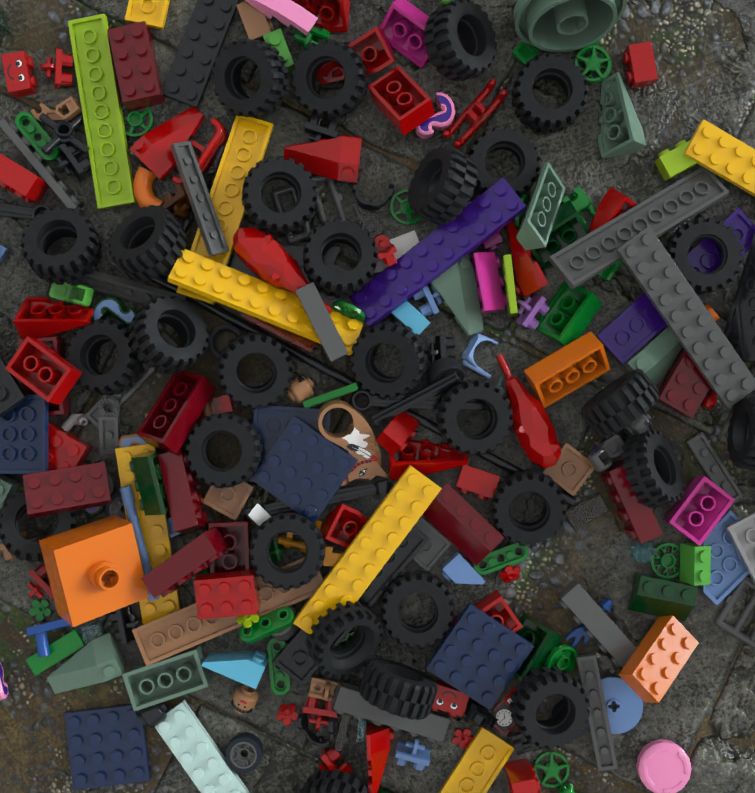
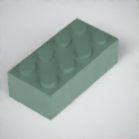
M201 645L193 646L149 666L142 663L128 668L122 676L133 710L137 711L209 687L212 678L209 669L202 667L205 657Z

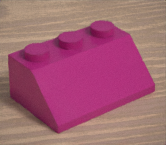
M396 0L391 4L380 28L383 29L394 49L422 69L430 59V56H427L426 53L427 47L424 45V38L426 37L424 29L427 26L426 22L429 16L407 0Z
M495 252L473 253L470 261L475 273L481 315L503 311L507 305V298L505 294H502L501 287H504L502 275L499 276L498 268H500L499 257H495Z
M697 474L685 489L684 495L680 496L681 500L673 505L663 518V521L701 546L735 499L707 477Z

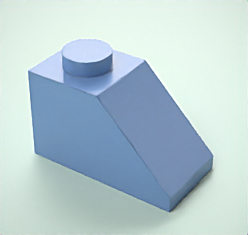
M458 551L441 566L443 570L442 575L449 582L453 580L455 584L483 585L485 583L483 577L475 571Z

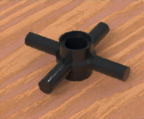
M44 113L39 116L43 123L53 129L54 138L41 149L45 155L50 153L58 144L61 145L63 143L66 146L74 145L84 154L89 151V147L75 137L74 130L84 121L82 113L70 123L67 121L56 123Z

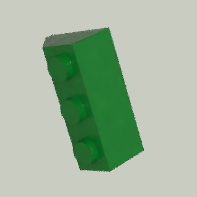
M564 281L548 304L550 307L548 312L538 318L539 325L535 330L555 344L564 347L581 336L602 306V303L594 293L579 286L571 289L567 282Z

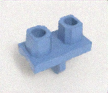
M425 286L412 296L414 301L424 297L426 304L418 307L419 312L424 317L429 315L435 316L439 313L434 299L438 305L443 303L440 293L435 292L430 287L433 293L431 294L428 286Z
M416 737L413 742L397 740L395 751L396 764L404 766L407 761L414 762L413 767L416 770L423 771L425 766H429L431 749L419 744V738Z

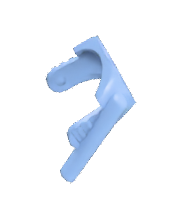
M475 333L462 353V365L490 379L492 375L478 367L474 362L473 353L475 347L482 341L488 340L498 345V342L482 334Z

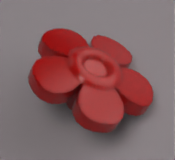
M507 565L504 568L505 571L499 573V577L503 579L504 583H510L512 579L517 580L520 577V567L514 566L512 568L511 565Z
M286 704L280 705L279 709L281 712L276 714L278 721L283 720L285 726H289L291 720L297 721L299 715L295 712L296 706L294 704H290L288 707Z
M457 728L454 731L455 736L452 738V742L455 745L459 744L461 749H466L467 743L470 744L474 737L471 736L470 729L465 728L462 732L460 728Z

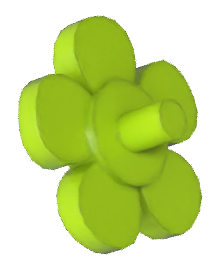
M257 614L238 616L236 621L238 624H243L245 628H249L252 626V622L257 623L259 621V616Z

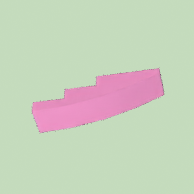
M245 0L269 19L275 17L288 28L290 25H293L306 36L318 19L292 0Z

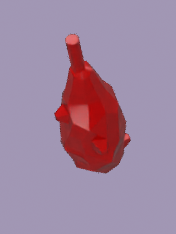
M255 227L237 229L233 236L234 250L243 263L258 275V279L265 281L272 287L289 290L296 294L295 291L309 284L301 272L297 261L281 244L273 239L272 235H266ZM323 301L328 313L330 314L333 308H331L328 304H326Z
M503 354L496 356L506 379L504 384L507 398L510 401L509 407L513 410L511 415L513 429L520 447L527 455L530 463L543 469L556 465L561 456V446L558 443L554 425L550 421L547 412L541 402L528 392L520 380L512 376Z

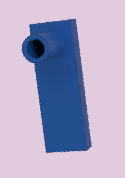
M64 619L26 628L27 636L35 635L39 658L51 655L47 632L71 626Z

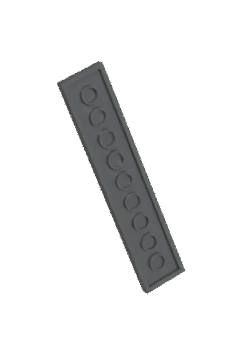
M702 166L551 255L549 261L571 289H574L621 261L622 259L615 249L646 226H650L659 238L727 197L729 191L711 171Z
M646 226L615 249L722 405L729 409L755 389V378L651 227Z

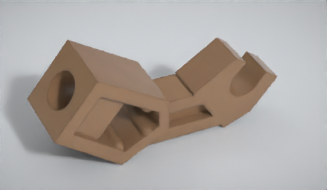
M71 96L58 104L56 110H51L43 103L39 104L42 108L41 113H38L35 109L31 110L35 119L41 121L39 116L44 113L55 122H71L82 113V108L77 99ZM68 108L70 112L64 115L63 111H66Z

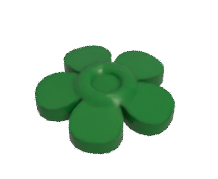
M35 599L32 601L33 608L29 610V614L31 616L36 615L37 621H42L45 616L51 615L52 610L46 608L49 606L48 600L44 599L40 602L39 599Z

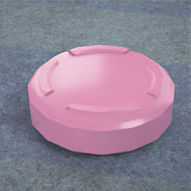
M659 739L645 745L638 754L636 763L639 778L646 788L654 793H677L685 787L690 779L692 768L689 757L681 746L670 740Z

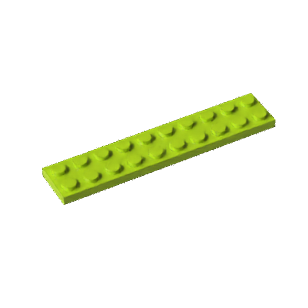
M103 13L68 21L87 145L89 147L97 208L104 210L136 204L118 82L107 30L109 29L107 16Z

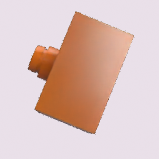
M112 515L39 540L57 613L72 627L149 597L148 589L141 580L144 572L131 522L117 515Z

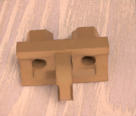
M312 676L308 697L332 701L338 681Z

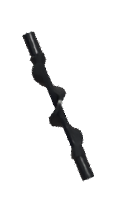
M221 145L214 158H212L211 167L202 174L209 194L208 183L213 173L216 172L225 147ZM189 204L190 208H188L189 215L184 218L181 225L185 230V234L194 218L191 204Z

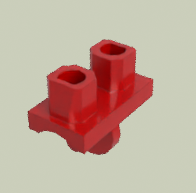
M56 49L55 65L52 64V58H47L46 63L40 65V69L46 72V78H52V73H55L54 89H60L61 86H72V74L62 73V67L72 68L73 56L63 54L62 49Z
M377 235L374 238L376 242L374 247L378 249L377 258L379 260L382 259L386 267L397 263L394 255L397 252L396 247L390 243L387 236Z
M42 565L35 571L33 569L29 571L28 574L38 585L35 586L32 582L27 585L31 590L28 596L32 598L36 595L39 599H42L45 595L40 590L43 589L54 599L50 583L47 585L43 581L47 576L46 567Z
M308 697L306 707L303 706V714L318 716L317 718H309V723L316 724L315 730L319 731L320 725L328 726L329 720L321 719V717L337 719L338 713L334 711L331 701H326L325 710L317 709L318 698Z
M337 746L328 751L326 748L321 751L322 755L320 758L323 762L318 766L322 771L337 769L342 773H345V771L348 773L352 772V767L347 761L340 766L335 762L342 757Z

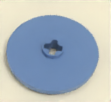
M607 676L601 678L611 734H621L631 730L641 719L643 713L642 699L621 677ZM612 701H615V703L617 704L615 706V709H612L611 706H608L612 704Z

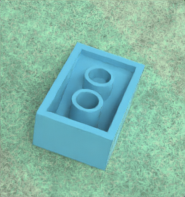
M259 650L215 652L208 654L202 663V667L256 689L267 665L268 657L266 653Z

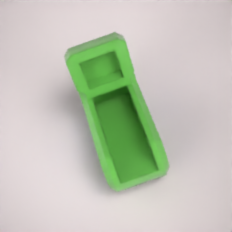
M53 282L49 295L54 299L70 304L89 307L94 290L80 284H67V282H64L63 285H57Z

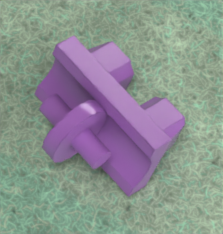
M534 294L532 298L527 296L524 301L518 299L517 305L520 306L518 309L519 316L515 323L535 330L539 325V321L534 318L536 313L538 312L544 316L550 309L545 302L546 298Z

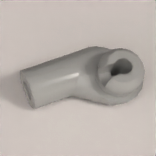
M72 413L62 423L61 428L68 432L74 425L86 426L89 423V419L84 413Z

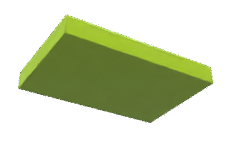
M511 254L503 256L502 267L508 316L512 317L517 315L518 309Z

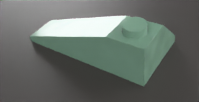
M616 72L601 83L600 104L602 105V116L599 117L601 132L598 134V144L603 159L630 155L646 146L643 129L620 73Z
M467 254L433 280L431 285L435 292L440 293L444 299L443 303L445 306L450 307L455 314V320L466 335L469 336L483 331L484 327L475 273Z
M666 326L631 356L623 366L628 372L635 369L642 370L653 385L656 386L663 380L682 346L670 328Z
M110 631L90 640L86 646L78 650L68 661L49 674L47 680L55 694L103 683L121 676L124 673L126 662Z

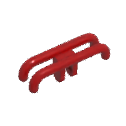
M494 79L489 80L486 87L447 130L443 131V137L448 139L465 121L471 125L461 138L454 142L456 149H460L506 98L507 90L502 89L486 110L481 104L495 87L496 81Z
M211 118L210 120L211 125L214 126L216 131L206 147L192 139L190 140L192 147L201 152V155L199 157L196 156L202 174L211 165L212 158H214L219 146H223L227 139L225 128L216 118ZM172 177V181L176 185L183 183L180 177Z

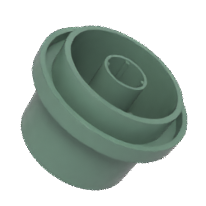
M518 0L513 11L515 30L522 41L544 51L567 52L593 44L604 37L624 14L627 0Z

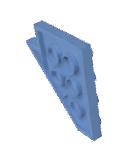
M731 510L726 511L702 543L711 546L710 585H701V591L715 605H718L749 574L725 526L739 519Z

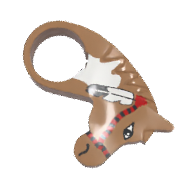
M331 400L322 405L317 414V423L321 434L326 439L346 449V452L358 459V462L341 486L358 478L371 480L376 475L387 478V474L381 466L379 445L375 441V435L364 416L355 407L342 400ZM333 408H343L351 414L352 424L350 423L349 430L341 433H331L322 426L324 415Z

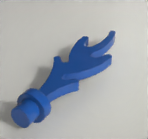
M607 598L604 602L600 603L602 605L600 608L603 611H610V606L613 602ZM584 624L578 626L565 636L566 641L575 637L570 644L571 647L574 648L582 636H584V643L589 640V635L584 631L586 626Z

